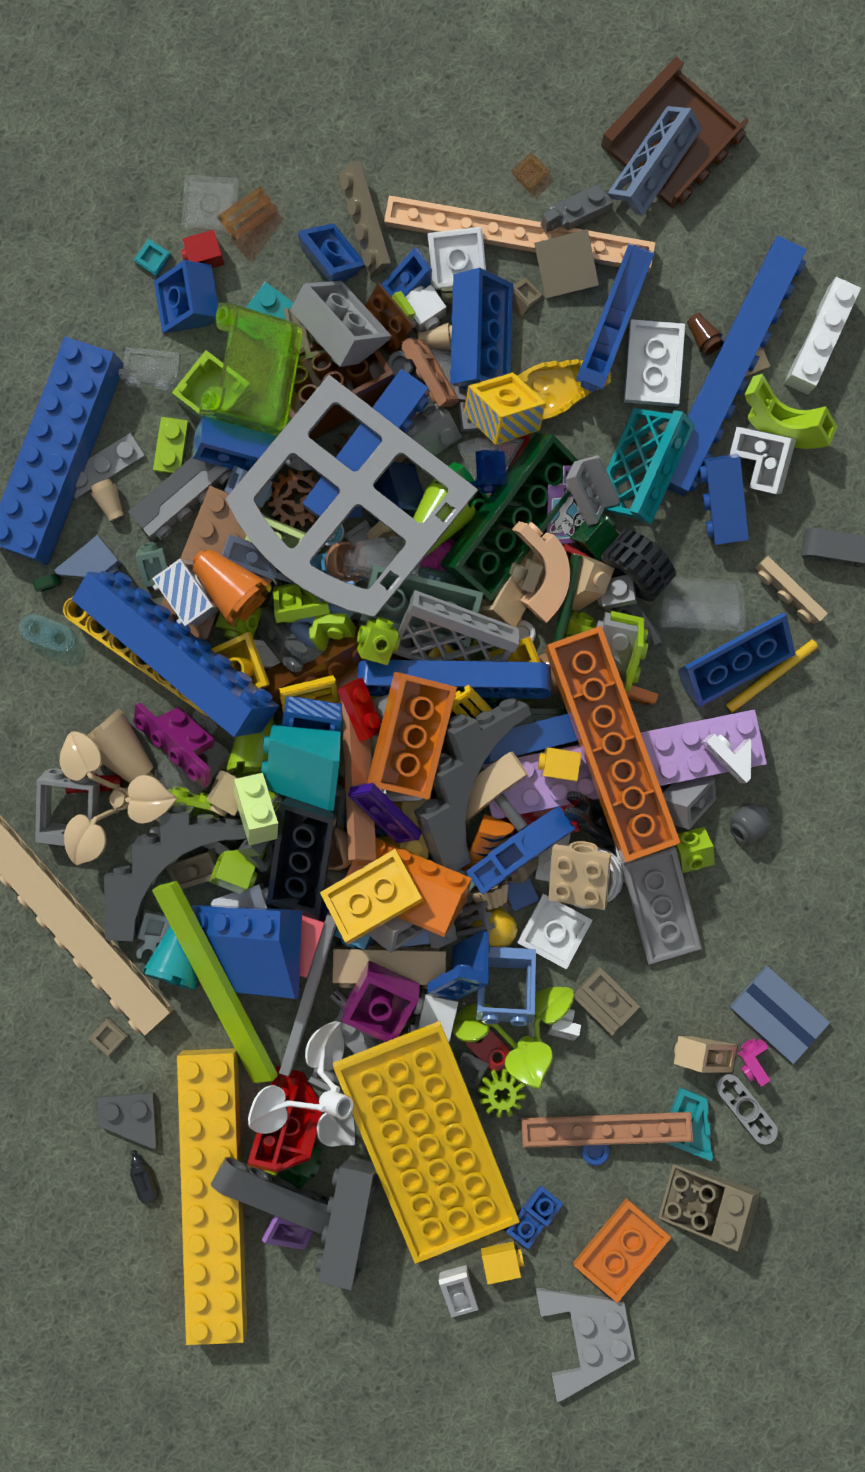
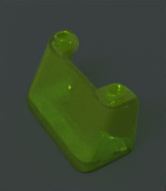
M218 303L216 313L217 327L224 332H229L220 385L219 387H210L203 393L199 415L263 433H278L283 430L288 419L302 341L301 327L291 321L239 305Z

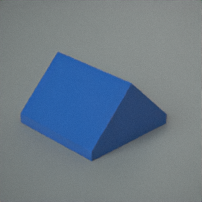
M334 223L300 230L298 233L302 251L327 282L343 281L344 283L365 267L361 256Z

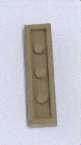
M351 161L339 175L340 186L343 189L347 209L355 228V236L361 248L363 263L367 268L369 277L377 276L391 262L361 162Z

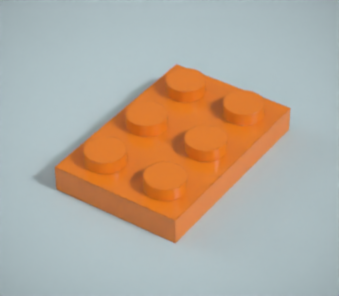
M626 1198L575 1259L573 1264L574 1267L618 1303L671 1239V1236Z

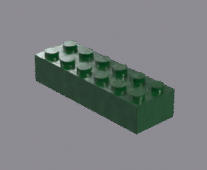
M536 433L440 562V565L465 588L483 592L482 599L492 602L512 574H509L512 563L520 564L531 549L512 529L519 521L527 524L532 522L543 533L571 495L567 490L548 515V484L556 486L563 483V466H571L578 459L554 434Z

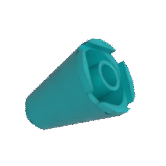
M169 926L145 965L142 974L181 988L196 990L198 977L174 931Z

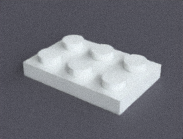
M631 319L629 323L623 403L678 407L685 324Z

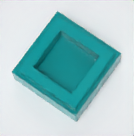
M148 238L133 261L150 274L158 277L172 255Z

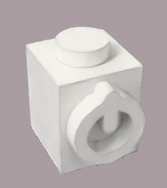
M431 285L426 288L419 286L406 296V299L416 312L411 321L414 324L412 328L415 327L418 332H422L425 329L428 331L437 327L440 324L439 320L446 316V306Z

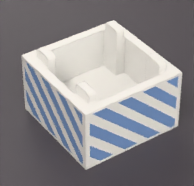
M179 559L152 578L156 583L153 588L155 590L160 589L179 617L177 620L178 624L198 626L217 613L219 609L192 569L193 561Z

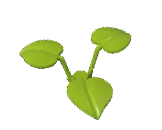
M549 987L535 993L534 1016L536 1018L534 1019V1038L524 1036L516 1043L498 1024H485L482 1020H476V1003L466 1006L455 1015L452 1032L461 1041L476 1042L488 1034L490 1026L494 1027L514 1049L508 1053L505 1059V1067L508 1073L522 1084L535 1089H541L544 1077L553 1061V1053L547 1044L542 1043L539 1024L541 1020L548 1025L560 1021L572 1006L574 990L569 987ZM484 1003V1007L493 1008L489 1004Z

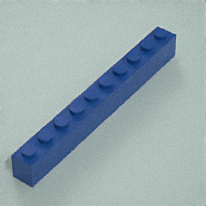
M778 235L772 243L687 416L695 424V427L667 489L683 497L689 490L694 492L701 478L697 476L700 467L704 466V459L711 458L712 453L708 450L712 442L718 443L724 431V428L720 426L724 418L729 420L736 407V404L732 403L736 394L739 396L742 394L748 382L744 377L748 370L753 371L760 358L755 354L759 346L765 347L771 335V332L767 330L771 322L776 324L783 311V308H780L779 305L782 299L788 300L795 286L791 281L794 275L799 277L806 264V261L802 258L807 249Z

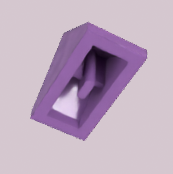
M273 1215L262 1241L266 1244L305 1250L314 1231Z

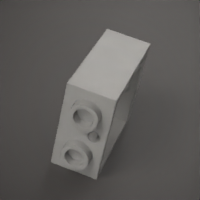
M48 769L37 779L35 842L65 846L64 833L67 824L51 822L52 786L89 790L88 818L91 821L95 816L99 815L100 783L91 780L88 776L83 780L74 781L66 777L61 769Z

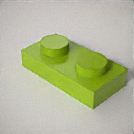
M161 417L153 465L154 472L172 474L183 465L189 428L188 420Z

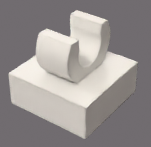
M570 1009L560 1021L550 1024L547 1034L575 1041L580 1034L581 1025L572 1023L575 1010Z

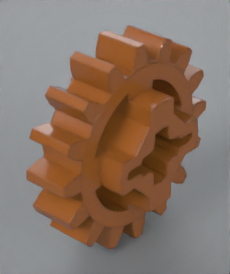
M289 469L288 477L286 478L280 473L278 475L280 482H272L271 485L274 488V492L272 491L270 499H273V501L267 503L269 509H276L272 516L274 519L281 517V523L287 524V522H290V526L296 528L297 524H301L302 528L306 529L307 521L314 525L316 522L315 516L310 512L306 513L302 503L319 480L313 482L314 474L312 472L306 477L304 476V471L299 470L298 475H294L293 471ZM299 483H304L310 486L312 489H304L303 487L299 486ZM289 486L285 494L280 495L283 489ZM295 494H299L301 497L299 504H295L293 501ZM282 509H290L295 512L296 516L288 515Z

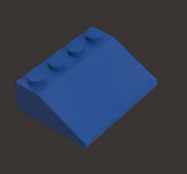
M221 905L192 906L198 922L236 993L292 999L299 998L302 910Z

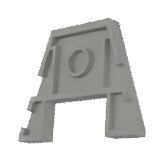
M536 1288L541 1317L570 1312L578 1352L579 1368L552 1373L557 1402L566 1399L635 1359L623 1299L616 1303L609 1297Z

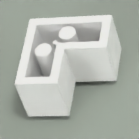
M737 427L730 455L738 454L740 457L757 460L749 488L782 494L796 439Z

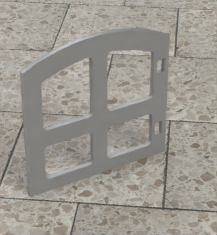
M328 375L228 495L226 501L237 522L253 545L285 577L327 603L350 612L375 618L476 495L478 489L332 376ZM333 405L341 406L382 438L381 444L358 471H351L309 438L310 432ZM295 455L340 490V493L296 547L289 548L267 523L255 504V499L285 462ZM399 455L407 457L448 489L447 495L423 523H418L374 488L377 480ZM447 504L453 511L442 522L437 515ZM357 506L363 507L406 542L402 550L369 589L345 583L311 566L312 559ZM392 572L398 578L386 590L381 583Z

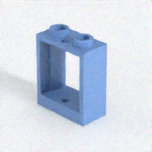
M490 947L488 967L526 969L525 1010L484 1007V986L477 990L476 1020H482L485 1024H498L499 1021L510 1022L514 1026H526L528 1023H532L535 1015L536 949Z

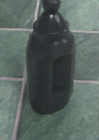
M132 1150L130 1153L132 1156L130 1176L138 1199L142 1203L153 1201L159 1197V1191L151 1168L144 1162V1159L137 1155L136 1150Z

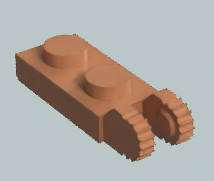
M404 339L401 349H403L407 359L413 360L417 367L416 373L429 388V395L433 402L439 407H453L459 402V398L434 354H432L428 345L425 344L426 342L422 339Z

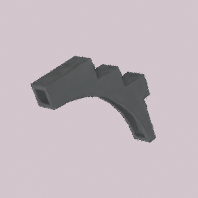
M515 698L506 699L491 711L480 713L476 719L460 714L453 716L449 720L444 739L450 756L441 758L438 762L433 782L437 798L424 802L420 808L414 810L430 857L434 863L453 871H457L471 863L466 844L465 821L468 800L474 781L485 759L496 744L515 725L531 715L528 704Z
M175 802L160 817V837L154 833H146L138 836L132 844V868L127 864H118L111 867L105 874V940L134 941L141 920L143 904L154 879L166 866L195 848L222 840L246 839L241 817L231 815L225 819L214 818V815L201 814L194 817L193 806H186V803Z

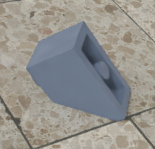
M97 535L54 571L64 579L83 580L87 572H120L119 568L123 564L108 545Z

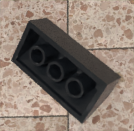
M290 797L281 802L278 818V836L275 839L266 903L286 910H302V915L315 920L320 919L323 898L320 892L325 890L336 824V816L332 811Z

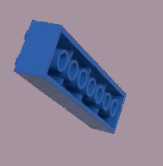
M64 336L0 502V549L48 566L73 502L78 478L81 471L84 472L125 366L114 352Z
M105 571L100 573L87 572L72 598L78 606L233 737L263 732L279 707L272 700L273 697L269 692L252 684V679L247 674L234 669L228 658L216 654L210 649L211 645L206 640L196 637L190 632L191 628L189 626H184L183 623L178 624L177 620L171 616L169 609L151 600L152 596L147 591L134 586L131 583L132 579L122 572L108 573Z

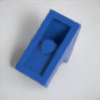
M414 247L381 285L391 297L395 292L400 291L406 297L419 286L426 288L431 285L432 268L419 249Z

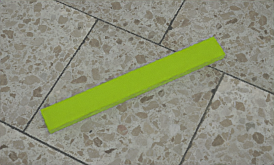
M174 881L158 885L152 891L252 1082L273 1081L278 1076L277 1071L179 883Z

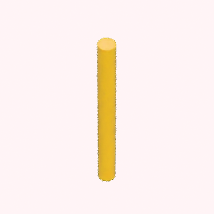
M811 639L795 652L796 655L778 664L725 705L731 714L818 649L817 643Z

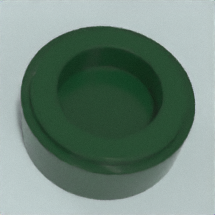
M57 573L32 581L35 592H43L58 587L62 583Z

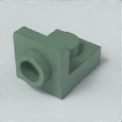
M150 542L141 545V549L137 550L135 557L144 587L154 586L156 583L152 578L168 567L164 544L157 545V542Z

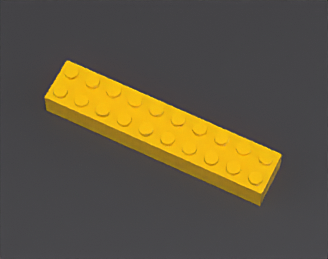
M235 1048L183 1050L177 1055L186 1345L243 1343L247 1334L243 1203L217 1192L211 1186V1182L225 1157H231L242 1162L238 1053Z

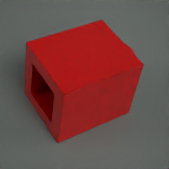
M214 229L182 238L185 249L181 250L183 260L212 265V268L225 265Z

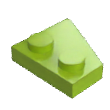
M295 583L273 587L276 623H292L302 618L330 614L327 602H320L318 597L305 591Z

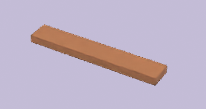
M342 702L348 860L371 862L376 860L375 822L348 796L350 787L368 784L367 781L372 765L371 738L359 742Z
M691 1112L521 1118L523 1147L693 1142Z

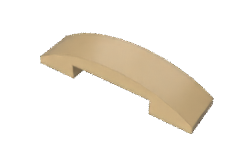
M513 751L507 753L477 775L468 800L465 827L470 823L469 820L503 792L509 791L528 775Z

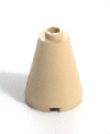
M120 709L116 710L87 735L99 747L102 754V764L127 782L131 783L136 777L141 775L153 776L151 770L154 766L124 712Z

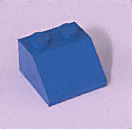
M183 260L154 281L162 333L205 327L220 318L212 265Z

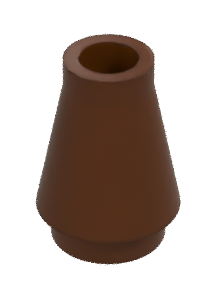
M696 313L689 318L687 324L691 329L700 352L710 355L723 345L722 333L710 324L701 313Z

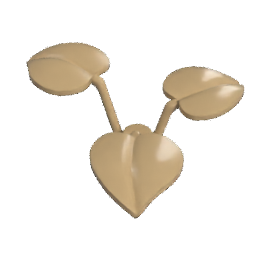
M73 731L68 734L61 749L59 759L61 770L65 776L74 781L83 780L88 776L91 780L113 789L109 798L113 806L112 809L95 816L91 821L85 815H77L66 826L64 833L66 852L74 864L80 865L97 859L105 850L107 843L106 833L101 826L96 825L99 820L114 813H119L120 810H128V815L133 821L149 823L164 815L174 805L177 797L168 791L159 780L149 775L136 777L128 788H121L119 784H113L95 776L92 772L98 770L102 765V754L99 747L90 737L81 732Z

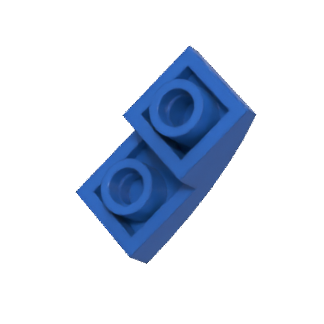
M539 1186L517 1213L520 1222L507 1227L504 1231L523 1247L529 1249L544 1226L548 1227L563 1203L545 1188Z

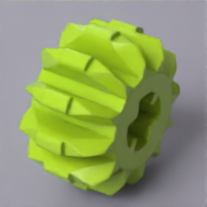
M506 1068L502 1069L501 1077L497 1076L495 1070H491L493 1080L491 1081L488 1077L484 1076L482 1081L487 1086L478 1087V1092L484 1095L479 1099L481 1105L488 1104L486 1107L488 1114L496 1108V1116L498 1118H501L502 1110H506L507 1115L510 1117L513 1115L512 1106L517 1110L522 1108L517 1100L526 1098L525 1093L520 1091L524 1088V1084L516 1082V1079L511 1075L507 1078L508 1072ZM507 1088L508 1096L506 1098L504 1096H500L499 1099L496 1098L497 1089L502 1091Z

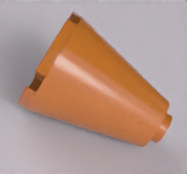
M212 549L208 551L201 550L193 559L194 565L192 569L227 623L233 627L237 626L235 622L237 619L240 618L243 622L248 619L264 602L263 592L265 590L270 592L271 585L267 581Z

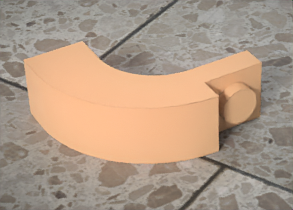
M519 521L512 530L532 549L538 562L543 566L534 593L527 592L520 601L538 619L547 623L562 605L568 591L570 582L568 557L564 547L554 534L546 532L540 537L543 533L532 522L527 524Z

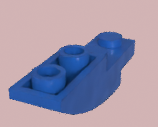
M558 806L487 854L488 856L466 872L472 878L481 894L484 895L525 864L531 862L566 837L576 827L564 816V811Z

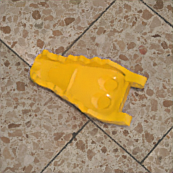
M583 360L543 362L517 375L546 402L542 420L562 414L572 405L593 392L580 386L581 382L576 381ZM609 372V375H608V377H607V380H606V383H605L604 387L607 386V385L611 382V373H610V372Z

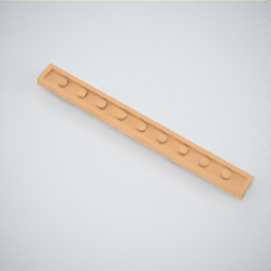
M390 195L384 219V226L427 234L482 227L484 244L535 253L534 243L583 231L577 228L567 231L566 228L560 226L546 233L540 226L541 222ZM588 231L594 263L620 267L629 243L654 252L655 242ZM651 262L650 267H649V269H648V273H649L650 270H651L652 262Z

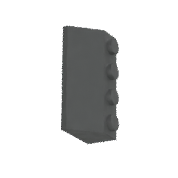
M345 1161L340 1168H336L334 1171L332 1186H336L334 1197H330L327 1206V1214L331 1216L329 1226H324L321 1243H325L324 1252L319 1254L316 1264V1271L320 1272L318 1283L352 1290L362 1274L379 1184V1176L372 1161Z

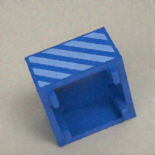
M294 696L286 697L282 726L340 732L342 704Z

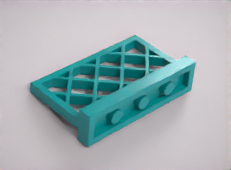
M637 408L633 409L606 469L620 501L617 505L605 507L603 511L636 518L645 524H652L695 427V424L684 412L674 410L672 414ZM639 418H647L648 424L636 431L635 427ZM664 422H668L665 431L658 435L656 427ZM652 431L654 438L642 445L639 438ZM635 441L637 449L625 455L626 447ZM657 445L654 456L647 460L645 452ZM641 456L643 463L631 470L629 462ZM624 466L626 474L615 480L614 474L616 470ZM646 470L643 481L636 484L634 477ZM629 480L632 488L620 495L618 487ZM635 495L631 508H625L623 502Z

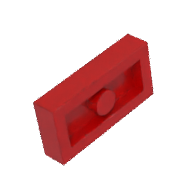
M363 677L355 679L337 689L359 742L368 740L379 733L382 722Z

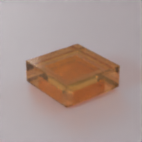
M531 152L512 169V174L531 192L550 174V170Z

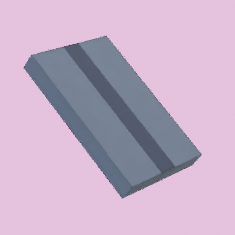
M765 966L729 1006L792 1064L801 1057L830 1024L824 1016L768 966Z

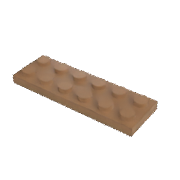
M209 486L180 559L193 561L194 557L201 550L208 551L210 549L222 555L228 534L242 539L246 538L247 535L237 522L226 501L228 493ZM164 597L162 606L169 609L171 616L178 620V615ZM220 611L198 626H189L191 628L190 632L208 642Z

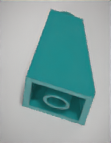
M272 725L270 736H264L263 753L269 754L268 761H262L261 770L264 778H266L268 790L328 811H334L341 732Z

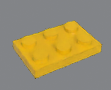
M396 849L320 892L347 944L352 943L424 901Z

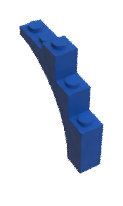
M632 243L628 244L600 320L576 377V381L581 382L580 386L593 392L604 388L655 252Z

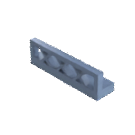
M673 106L665 108L609 190L608 195L611 199L627 201L636 215H644L702 130V126L691 108ZM671 117H676L672 123L666 125ZM661 139L657 145L651 147L655 141ZM645 160H647L646 163H645L643 166H641L640 168L636 169L640 163H642V162H644ZM632 182L626 191H622L625 185Z

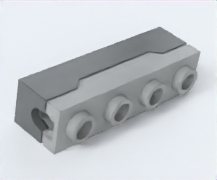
M192 456L130 509L128 513L153 541L158 538L162 540L172 532L171 527L176 522L187 520L193 513L191 509L198 503H203L209 486L217 488L219 485L222 487L226 486L233 469L196 460Z

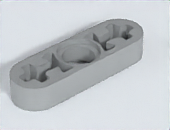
M732 1073L719 1075L715 1081L717 1093L752 1137L764 1145L775 1141L778 1135L777 1126L739 1078ZM725 1080L729 1082L735 1081L732 1087L740 1095L736 1099L729 1091H722L725 1088L723 1084ZM743 1101H751L753 1104V1111L747 1116L739 1113L738 1108ZM758 1119L765 1127L770 1125L768 1128L769 1135L766 1137L763 1134L758 1136L757 1134H759L760 1129L752 1121Z

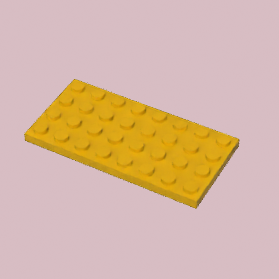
M441 1021L333 1063L334 1071L344 1095L349 1096L353 1100L352 1114L415 1264L520 1222Z

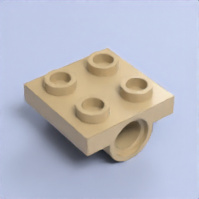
M576 841L569 846L554 844L551 855L548 900L605 910L608 898L611 853L600 852L595 844L586 841Z

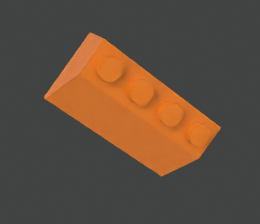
M394 672L367 783H374L380 789L429 800L457 687Z
M375 838L376 860L396 849L424 900L397 917L445 937L466 903L472 878ZM353 861L346 877L373 861Z

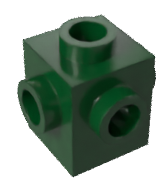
M314 1143L309 1161L279 1171L276 1176L302 1189L310 1176H316L322 1164L318 1160L322 1149Z

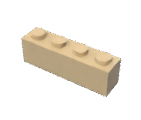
M335 945L333 949V983H339V987L343 988L355 987L366 964L370 960L420 983V985H423V989H428V982L445 973L446 947L405 946L399 947L390 953L383 946H370L363 950L357 946L356 948H351L346 945Z

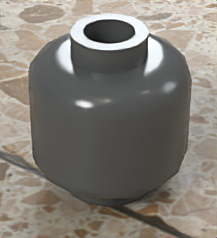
M746 803L731 816L730 832L739 842L754 844L771 830V814L763 805L758 806L754 803Z

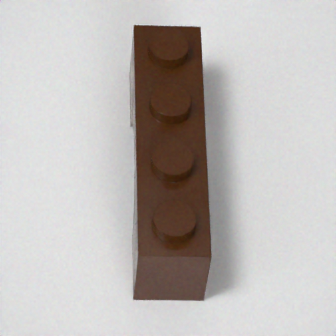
M356 619L352 620L356 626L354 637L331 638L326 651L316 659L305 663L301 672L289 670L282 662L265 671L270 684L266 689L272 695L273 701L279 705L280 711H283L279 688L332 675L336 680L357 668L359 662L367 660L361 658L357 650L359 644L357 636L360 625Z

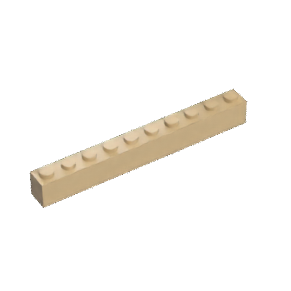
M0 815L1 882L8 888L12 887L18 893L17 899L25 908H31L35 912L37 922L44 929L47 930L49 928L56 936L54 940L63 950H69L74 956L73 962L82 971L86 970L93 977L91 979L93 985L99 991H105L111 997V1005L118 1012L123 1011L128 1016L130 1026L137 1033L148 1034L174 1008L113 940H105V931Z

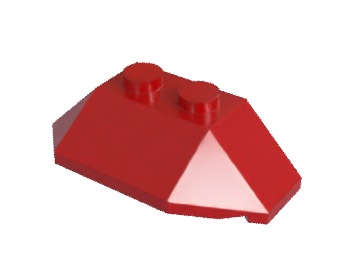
M276 1066L278 1076L272 1081L271 1085L283 1089L285 1101L319 1104V1100L307 1082L304 1072L292 1070L291 1074L286 1076L279 1074L281 1067ZM292 1106L285 1107L287 1110V1120L280 1129L272 1133H256L247 1166L276 1173L309 1161L317 1134V1124L322 1112Z

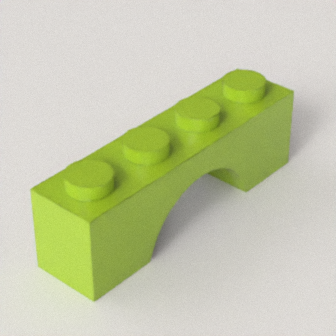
M268 790L272 801L276 793ZM266 847L264 848L262 853L259 856H257L261 860L265 855ZM238 850L224 851L218 856L209 882L241 894L248 888L251 889L253 887L257 873L254 872L255 866Z

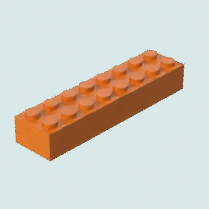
M602 626L548 644L545 647L548 660L621 861L629 862L679 844L678 834Z

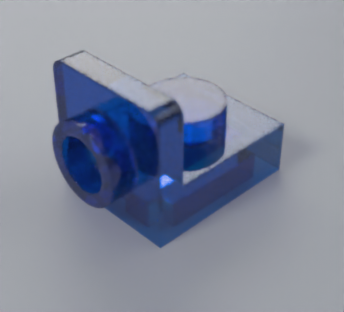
M480 450L475 452L477 480L469 483L479 489L481 494L494 493L497 487L507 485L505 451Z

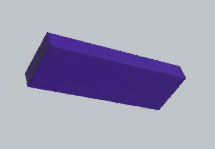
M374 783L350 787L348 796L396 843L420 839L422 831Z

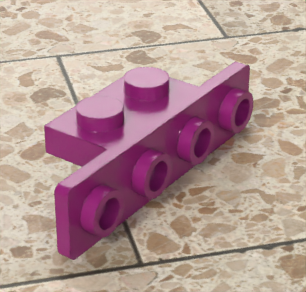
M142 703L136 704L133 718L136 728L139 731H143L156 747L161 748L174 764H178L192 781L197 782L202 788L207 787L209 784L210 767L197 755L214 746V738L180 707L156 717Z

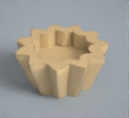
M502 881L484 895L481 894L477 887L472 888V891L469 892L470 897L475 903L487 901L489 906L485 908L487 910L495 909L507 902L508 884L507 881Z

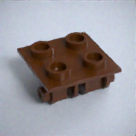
M379 282L365 307L391 335L389 341L382 345V348L391 355L397 352L400 347L402 348L404 339L409 338L408 334L414 324Z

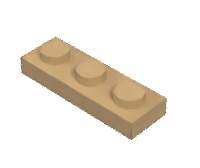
M769 556L764 558L755 567L758 571V578L766 585L772 584L778 590L777 596L784 603L794 605L798 609L797 615L804 622H811L814 625L828 614Z

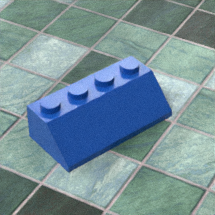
M480 267L453 274L450 384L468 390L469 385L511 373L513 283Z
M783 612L678 669L684 690L698 707L796 655L787 615Z

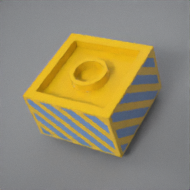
M509 373L469 385L464 414L497 445L540 431L546 402L517 375Z

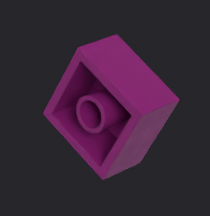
M369 960L344 1005L342 1023L385 1042L397 1038L419 1000L420 983Z

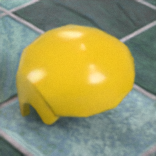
M501 907L490 910L486 909V912H491L492 915L489 918L490 923L494 922L495 928L488 930L490 947H508L517 936V924L514 918ZM481 920L472 922L473 927L482 925Z

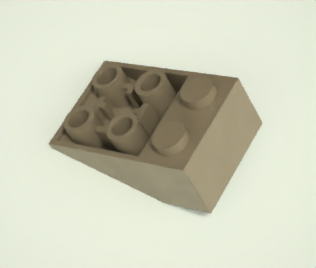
M673 1164L658 1218L739 1251L747 1246L761 1191L734 1181Z

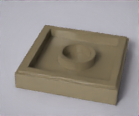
M588 229L534 243L545 298L599 285Z

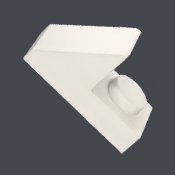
M711 734L701 742L739 783H747L751 779V739L744 740L733 752L730 750L732 745L722 735L717 737L715 734Z
M467 1265L440 1272L439 1284L451 1318L477 1311L478 1305L471 1286Z

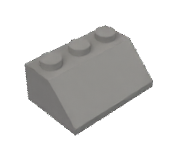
M343 281L303 284L290 310L297 317L299 323L312 334L315 341L327 351L331 359L340 367L361 363L391 338L389 332Z

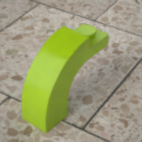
M763 374L753 376L745 397L747 403L752 407L747 418L758 431L796 439L794 448L814 449L830 446L837 425L826 406L811 410H797L788 407L775 396Z

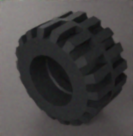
M630 529L622 531L601 556L603 563L614 568L612 577L628 575L635 582L636 596L646 601H654L676 576V570L664 551L646 536Z

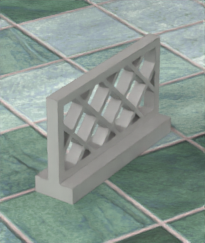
M414 590L410 599V605L397 631L400 640L412 637L416 646L408 649L399 646L398 650L392 653L410 660L451 661L452 659L464 656L466 661H472L469 654L482 650L486 659L480 661L507 662L511 652L514 653L519 645V628ZM412 616L423 619L426 625L413 629L410 619ZM441 627L450 629L452 635L439 638L435 629ZM430 631L434 640L421 644L417 635ZM472 637L477 639L479 644L465 648L461 639ZM456 641L460 650L447 653L443 645ZM438 646L442 654L432 658L427 656L425 650ZM496 646L504 649L502 654L491 657L487 648Z

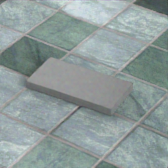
M671 846L629 862H622L620 860L648 964L651 965L701 950L702 947L676 847Z

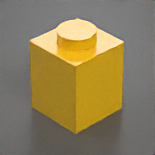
M547 747L545 753L539 754L537 770H542L541 777L576 782L582 753Z
M514 1241L481 1248L488 1285L521 1278L519 1268L525 1266L521 1249L515 1250Z

